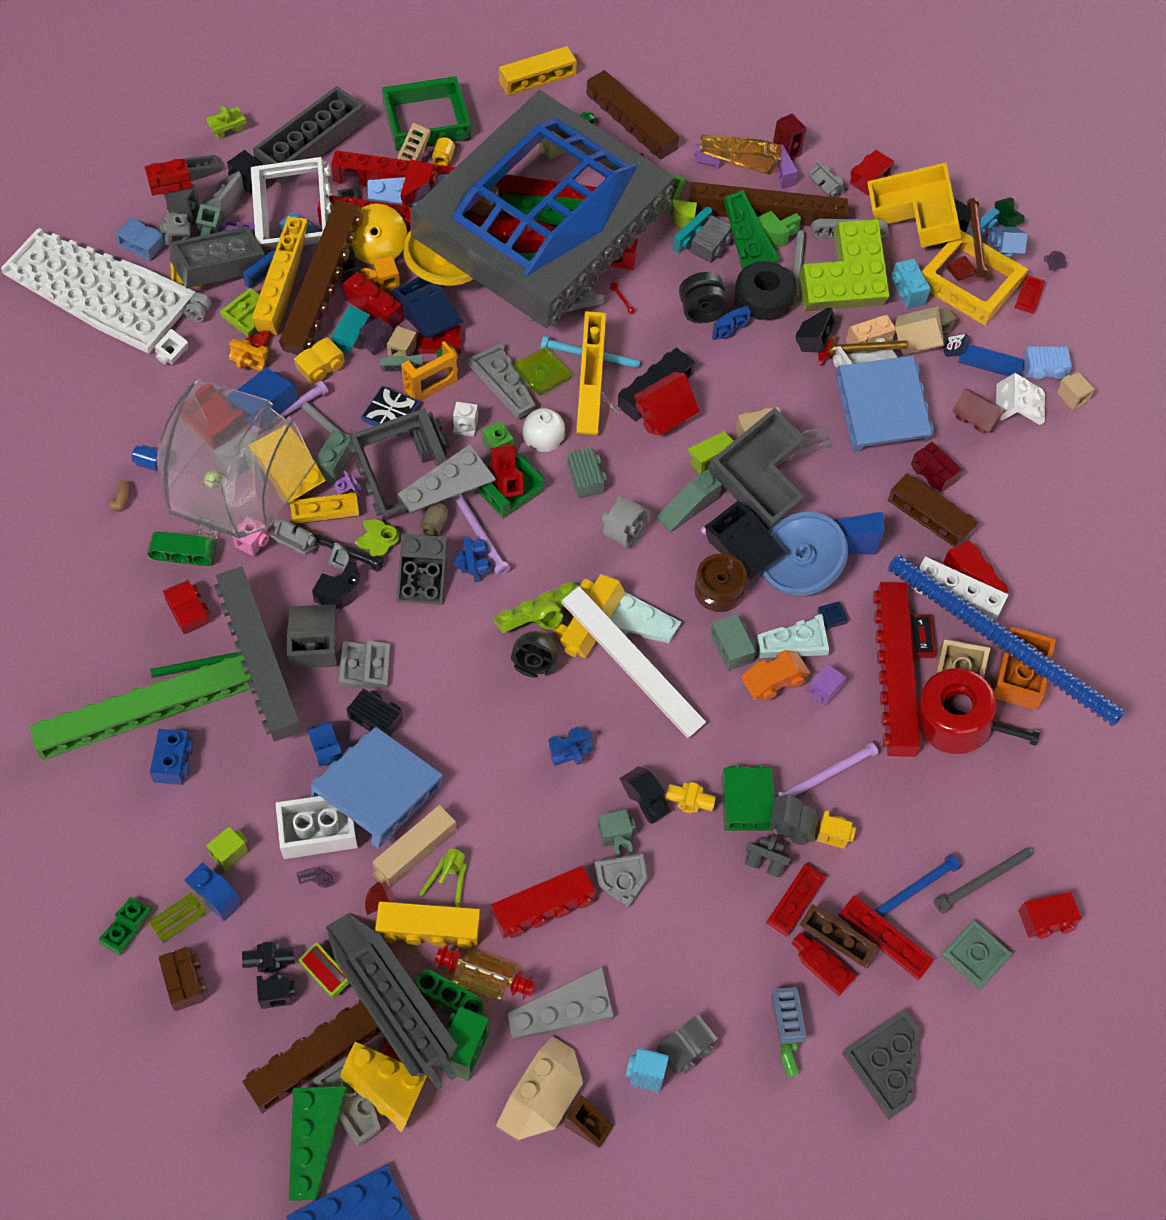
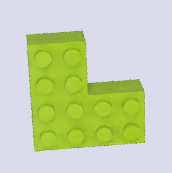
M879 220L838 222L833 231L837 261L804 264L799 272L804 311L825 310L828 307L841 309L884 305L889 298Z

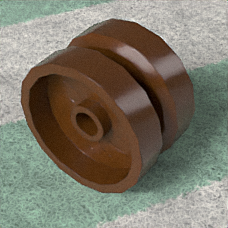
M725 553L706 557L698 567L694 586L695 596L699 603L715 612H726L735 608L741 602L747 580L746 569L742 562L734 556Z

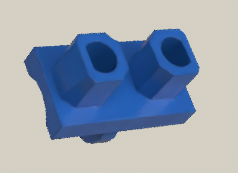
M470 536L464 537L465 551L458 552L459 556L453 560L454 567L461 569V573L468 572L470 575H473L475 582L482 581L481 575L491 572V565L487 557L479 559L478 556L488 553V545L484 539L473 541Z
M575 727L568 732L569 737L563 740L557 735L549 738V749L554 766L574 760L576 765L582 764L581 756L593 750L591 733L588 729L583 731L580 727Z

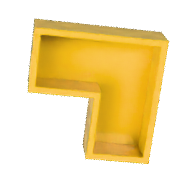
M946 162L867 181L874 220H885L890 224L915 218L921 248L961 239Z

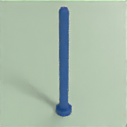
M949 854L944 858L945 862L874 909V911L881 917L950 870L956 872L961 867L959 861L954 855Z

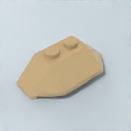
M552 1036L538 1051L510 1095L496 1127L518 1141L555 1130L583 1085L575 1050Z

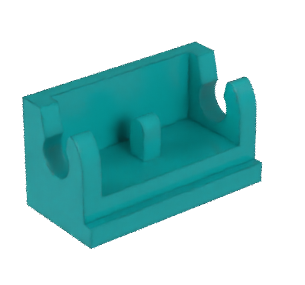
M349 305L336 327L331 341L342 352L350 353V348L354 347L370 314Z

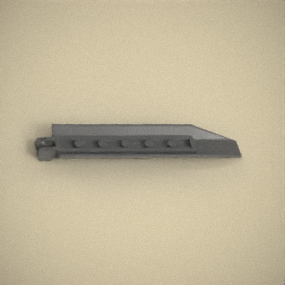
M349 914L326 926L336 964L411 1076L428 1075L437 1090L443 1086L441 1079L434 1072L439 1066L442 1065L448 1078L451 1080L457 1078L454 1069L448 1062L457 1049V1044L382 936Z

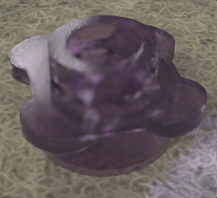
M1053 251L1050 255L1044 257V262L1048 263L1051 271L1067 267L1065 255L1060 251Z

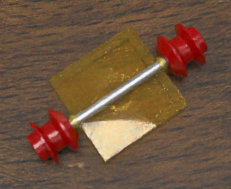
M448 944L444 948L439 947L434 962L438 963L437 969L444 965L448 967V973H450L457 967L452 983L458 984L464 989H471L489 998L501 1000L508 986L512 996L517 992L522 993L523 1000H525L526 996L531 997L536 985V982L532 981L533 975L527 979L523 977L522 971H520L513 978L516 966L471 949L467 951L464 958H461L459 948H456L453 952L449 951Z

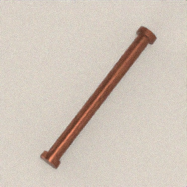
M971 198L967 201V207L970 209L977 265L975 274L978 278H983L988 275V269L985 267L978 214L979 200Z

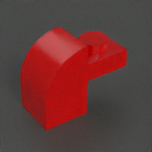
M512 444L491 448V465H488V469L496 479L492 484L505 498L523 494V473L515 468V447Z

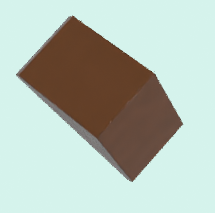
M579 1095L565 1119V1127L598 1148L602 1146L614 1126L582 1095Z

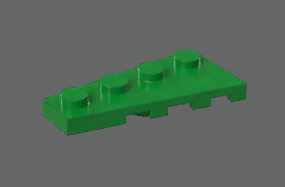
M348 1087L293 1088L288 1201H316L319 1199L328 1165L326 1162L329 1151L333 1146L336 1124L340 1119L342 1112L340 1109Z

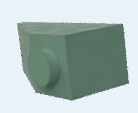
M708 470L704 471L690 481L656 516V519L670 533L719 499L722 483Z

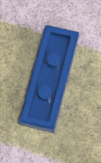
M967 344L964 354H960L958 363L1009 377L1014 373L1021 374L1024 359Z

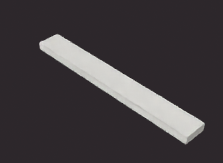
M580 586L562 600L561 603L687 739L706 723Z

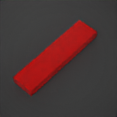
M855 895L851 897L838 914L840 918L866 939L879 946L883 953L917 980L923 976L935 960Z

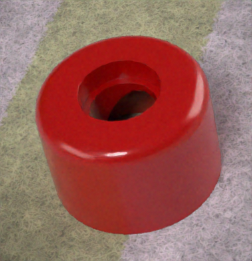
M950 668L934 674L925 683L920 694L918 725L924 739L934 748L950 754L968 753L983 745L991 733L996 712V697L991 685L981 675L963 668ZM958 694H965L972 702V710L965 715L951 714L943 706L951 697Z

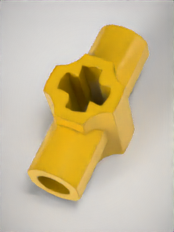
M689 782L683 783L682 787L669 784L665 799L678 802V808L683 812L697 813L699 808L712 811L716 796L702 793L703 787L697 783Z

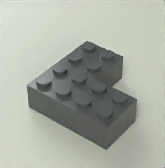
M773 408L711 460L708 470L737 501L739 500L753 512L769 531L776 523L796 509L804 498L777 467L800 449L805 438L776 408Z

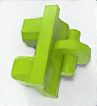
M224 105L219 107L221 113L206 118L208 126L218 139L225 137L227 130L232 129L233 132L243 130V124L247 123L239 107L227 110Z

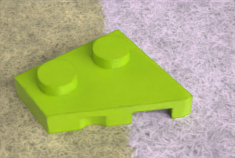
M249 288L220 311L221 317L245 336H251L255 329L252 316L260 295Z

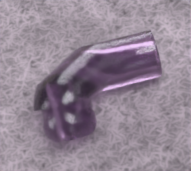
M321 867L296 872L299 884L312 881L322 888H327L333 882L332 875Z

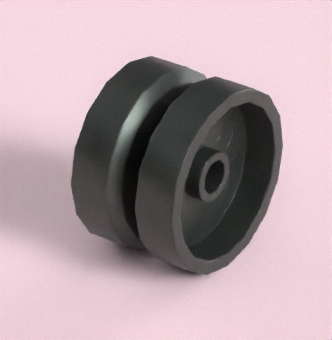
M699 272L686 278L679 286V296L683 303L684 315L687 320L693 323L702 324L715 321L728 310L729 302L723 281L716 273Z

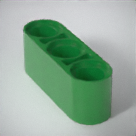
M157 531L152 534L147 555L156 561L210 566L217 543L214 539L205 536Z
M423 970L417 975L416 987L423 997L437 1004L438 1008L449 1014H456L459 1007L466 1009L470 1005H475L479 1008L477 1014L484 1016L483 1001L479 996L432 970ZM425 981H432L433 983H435L434 986L430 989H424L421 987L422 983ZM447 993H454L457 996L451 1002L445 1001L443 997Z

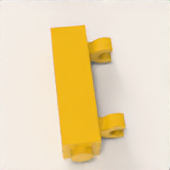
M600 574L595 583L583 579L580 584V588L584 589V592L610 619L625 594L620 581ZM575 617L568 627L560 623L557 628L552 629L554 632H557L556 637L560 639L565 648L564 651L572 657L579 656L586 659L596 642Z

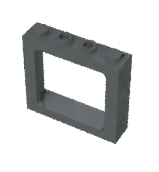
M425 408L350 435L351 442L348 443L352 455L356 454L359 462L356 463L359 474H364L367 482L364 483L365 489L369 496H373L375 501L372 504L377 516L381 515L382 520L405 513L408 509L402 501L393 505L385 503L364 447L405 431L420 428L436 467L446 461V458Z

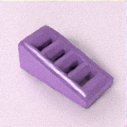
M781 144L778 147L776 161L781 188L795 186L798 171L784 145Z

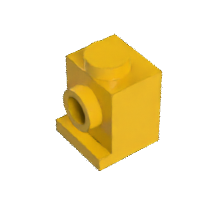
M825 810L816 841L845 849L848 841L852 842L854 839L856 828L852 827L853 822H849L840 816L831 817L829 816L830 812Z

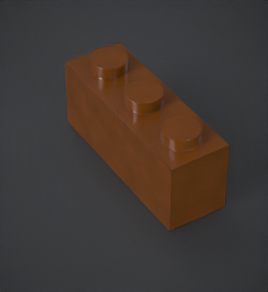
M814 904L811 905L799 924L864 968L868 967L879 949V946Z

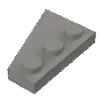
M346 1057L313 1079V1084L315 1087H348L340 1110L342 1112L339 1121L356 1146L359 1147L378 1134L381 1128L374 1105L367 1098L361 1097L340 1078L347 1059Z

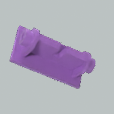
M343 471L345 477L335 482V490L340 494L356 493L361 497L359 490L362 487L358 479L353 474L349 475L346 471Z

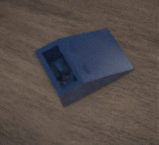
M418 277L392 289L394 299L402 304L403 316L426 339L463 323L458 312L438 284Z

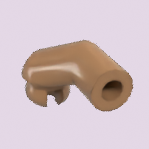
M121 480L118 482L117 499L109 501L112 511L124 509L129 495V483L127 481Z

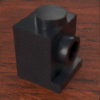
M281 975L271 976L269 980H263L262 976H256L258 1003L261 1009L292 1005V996H296L295 980L289 981L288 977L284 978Z

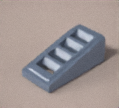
M797 988L772 990L771 1003L780 1043L806 1042L807 1037ZM793 1009V1011H782V1012H781V1010ZM796 1019V1021L783 1022V1020ZM798 1028V1031L795 1032H785V1029Z

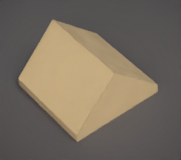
M938 306L897 316L895 329L898 340L909 341V348L901 349L903 355L944 346Z
M943 639L936 656L935 674L950 668H963L976 672L984 678L990 646Z

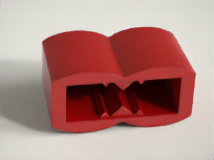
M186 580L163 590L167 605L183 634L209 623L207 616L210 615V611L206 603H201L198 599L201 595L196 584L191 585L189 580Z

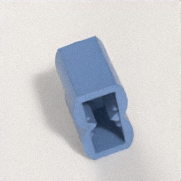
M129 218L115 233L118 245L146 260H151L165 245L163 234L160 230L147 227L141 220Z

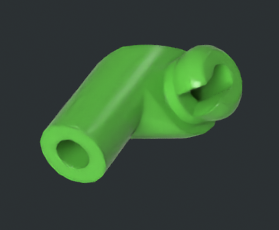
M780 1043L781 1061L787 1077L799 1074L792 1053L798 1050V1043Z

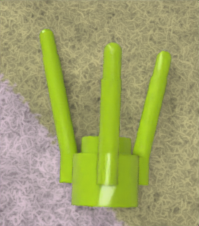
M448 849L420 891V895L423 896L442 869L443 871L438 880L440 884L443 883L447 874L455 875L456 872H459L454 907L459 908L464 872L467 867L463 863L465 860L464 853L456 849Z

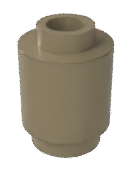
M441 503L428 507L420 522V528L425 535L437 536L440 534L448 518V508Z

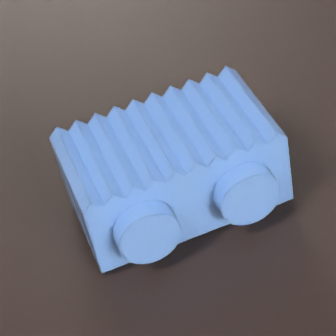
M1028 346L1023 356L1026 377H1033L1034 379H1042L1044 377L1063 379L1069 375L1072 368L1067 346Z

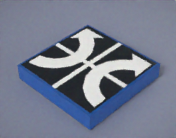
M381 386L361 416L363 422L376 426L416 411L420 403L416 399Z

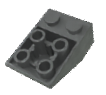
M401 534L397 602L442 605L448 559V537Z
M336 604L290 607L287 629V658L290 669L337 666Z

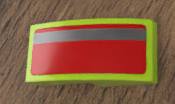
M317 942L298 960L332 998H335L349 984L336 962Z

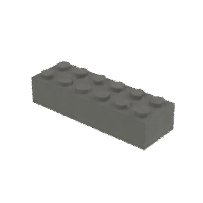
M336 86L253 148L254 157L264 165L321 157L366 123L365 105ZM296 175L274 179L284 185Z

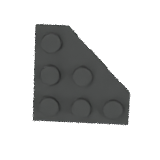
M905 1010L842 1051V1055L888 1120L909 1107L912 1103V1088L921 1031Z

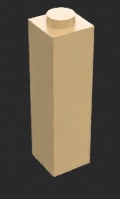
M438 805L372 862L374 877L381 884L385 882L391 888L457 831L456 821Z

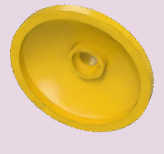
M370 204L361 208L363 222L357 228L355 243L351 244L355 256L370 265H373V260L382 257L393 256L394 260L398 258L403 252L407 236V227L401 215L393 208L383 204ZM373 229H378L376 235L371 234Z

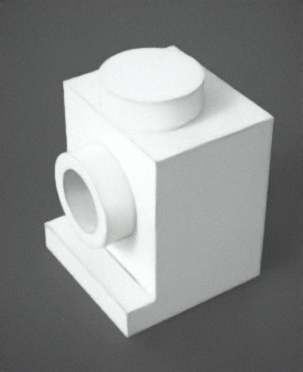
M170 329L155 346L156 358L163 364L168 362L170 365H173L188 350V341ZM173 349L174 351L172 352V354H170L167 352V350Z
M456 402L453 413V434L474 437L478 423V405Z

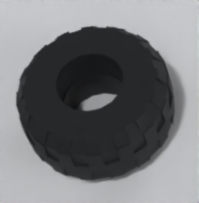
M757 261L744 267L738 274L734 297L739 308L749 307L751 311L750 317L752 316L758 320H772L782 317L791 309L795 300L797 285L790 271L779 263Z

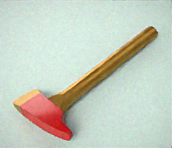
M832 334L825 352H818V360L820 366H822L825 360L830 358L831 355L836 354V347L841 346L844 352L908 349L909 341L835 344L837 337Z

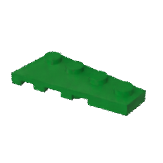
M741 190L726 196L724 204L742 270L747 265L757 261L777 263L780 259L744 191Z
M503 193L500 198L527 215L546 196ZM556 197L554 200L570 211H573L585 199ZM547 206L533 220L558 226L565 217Z

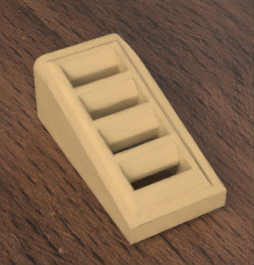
M413 123L397 159L410 161L411 159L407 158L409 154L413 156L412 160L421 161L431 130ZM416 131L423 133V136L416 135ZM413 139L420 141L419 145L414 143ZM414 147L416 148V151L414 152L410 150V148Z

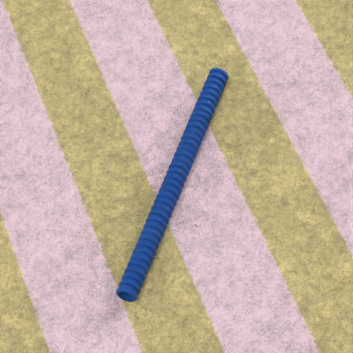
M901 554L892 559L888 566L889 572H894V575L900 576L901 580L905 579L907 584L911 583L912 588H917L918 592L922 591L924 596L928 595V599H934L935 604L939 603L941 608L945 607L947 612L951 611V615H957L958 620H963V623L969 624L970 628L974 627L975 632L980 631L981 636H987L986 639L988 641L992 640L994 645L998 644L1000 649L1004 648V652H1010V656L1017 657L1016 660L1018 662L1023 661L1022 664L1024 666L1028 665L1030 670L1034 669L1036 674L1040 673L1041 678H1047V682H1053L1054 687L1058 686L1060 691H1066L1065 694L1067 696L1071 695L1073 700L1077 699L1079 704L1083 703L1084 708H1090V712H1096V716L1103 717L1104 722L1109 721V725L1113 726L1122 718L1124 708L1119 709L1118 704H1112L1111 699L1106 700L1105 695H1099L1098 690L1093 691V687L1086 686L1087 683L1085 681L1080 682L1079 677L1075 678L1074 674H1069L1066 668L1062 669L1060 664L1056 665L1054 660L1050 661L1048 656L1044 657L1043 652L1040 651L1038 653L1037 648H1031L1030 643L1025 644L1024 639L1020 640L1018 635L1014 636L1013 632L1007 631L1005 626L1001 627V623H995V619H989L988 614L983 615L984 612L982 610L978 611L976 606L972 607L970 602L966 603V599H960L959 594H954L953 590L949 591V588L947 586L943 587L941 582L937 583V579H931L930 574L926 575L924 570L920 571L918 566L914 567V563H908L909 560L903 559Z

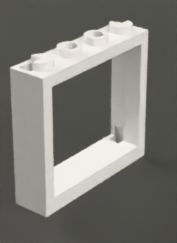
M322 157L251 167L255 238L263 251L275 250L280 237L269 239L266 179L318 172L322 232L305 234L304 245L319 243L333 208L329 196L332 195L331 185L328 183L330 167Z

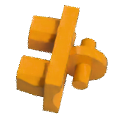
M232 339L229 342L231 348L229 359L236 362L237 368L244 369L245 366L259 371L265 368L268 358L267 347H253L245 339L240 341Z

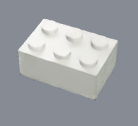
M321 796L276 802L279 843L283 859L358 848L355 822Z

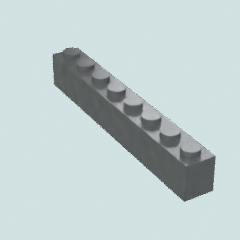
M243 566L216 574L218 584H215L214 587L218 598L223 597L224 603H221L224 616H230L231 622L227 624L231 636H237L238 641L234 642L237 653L244 656L245 660L241 661L245 675L250 673L252 680H249L248 684L252 695L257 693L259 700L255 701L259 715L264 713L266 720L262 721L266 735L271 734L275 742L301 733L297 715Z

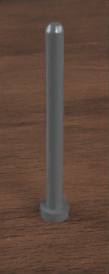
M1025 848L946 897L941 895L934 899L936 908L939 912L945 914L950 910V905L1030 858L1034 853L1032 848Z

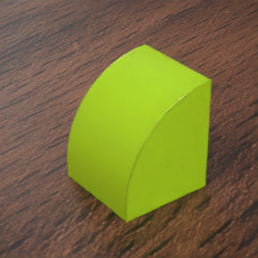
M673 199L672 219L677 226L683 229L695 218L697 202Z

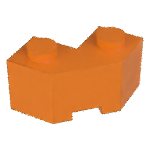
M784 650L777 653V659L768 663L765 659L759 661L741 676L753 699L768 701L776 696V692L781 687L797 688L805 682V678L811 673L797 651Z

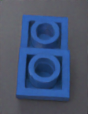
M745 306L733 310L717 320L713 325L712 339H725L732 336L733 328H741L748 325L751 313L749 307Z

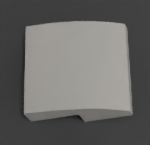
M367 640L366 644L342 641L337 686L351 688L386 687L390 644Z

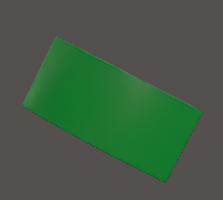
M130 897L116 912L115 921L100 936L99 944L120 956L151 913V908Z

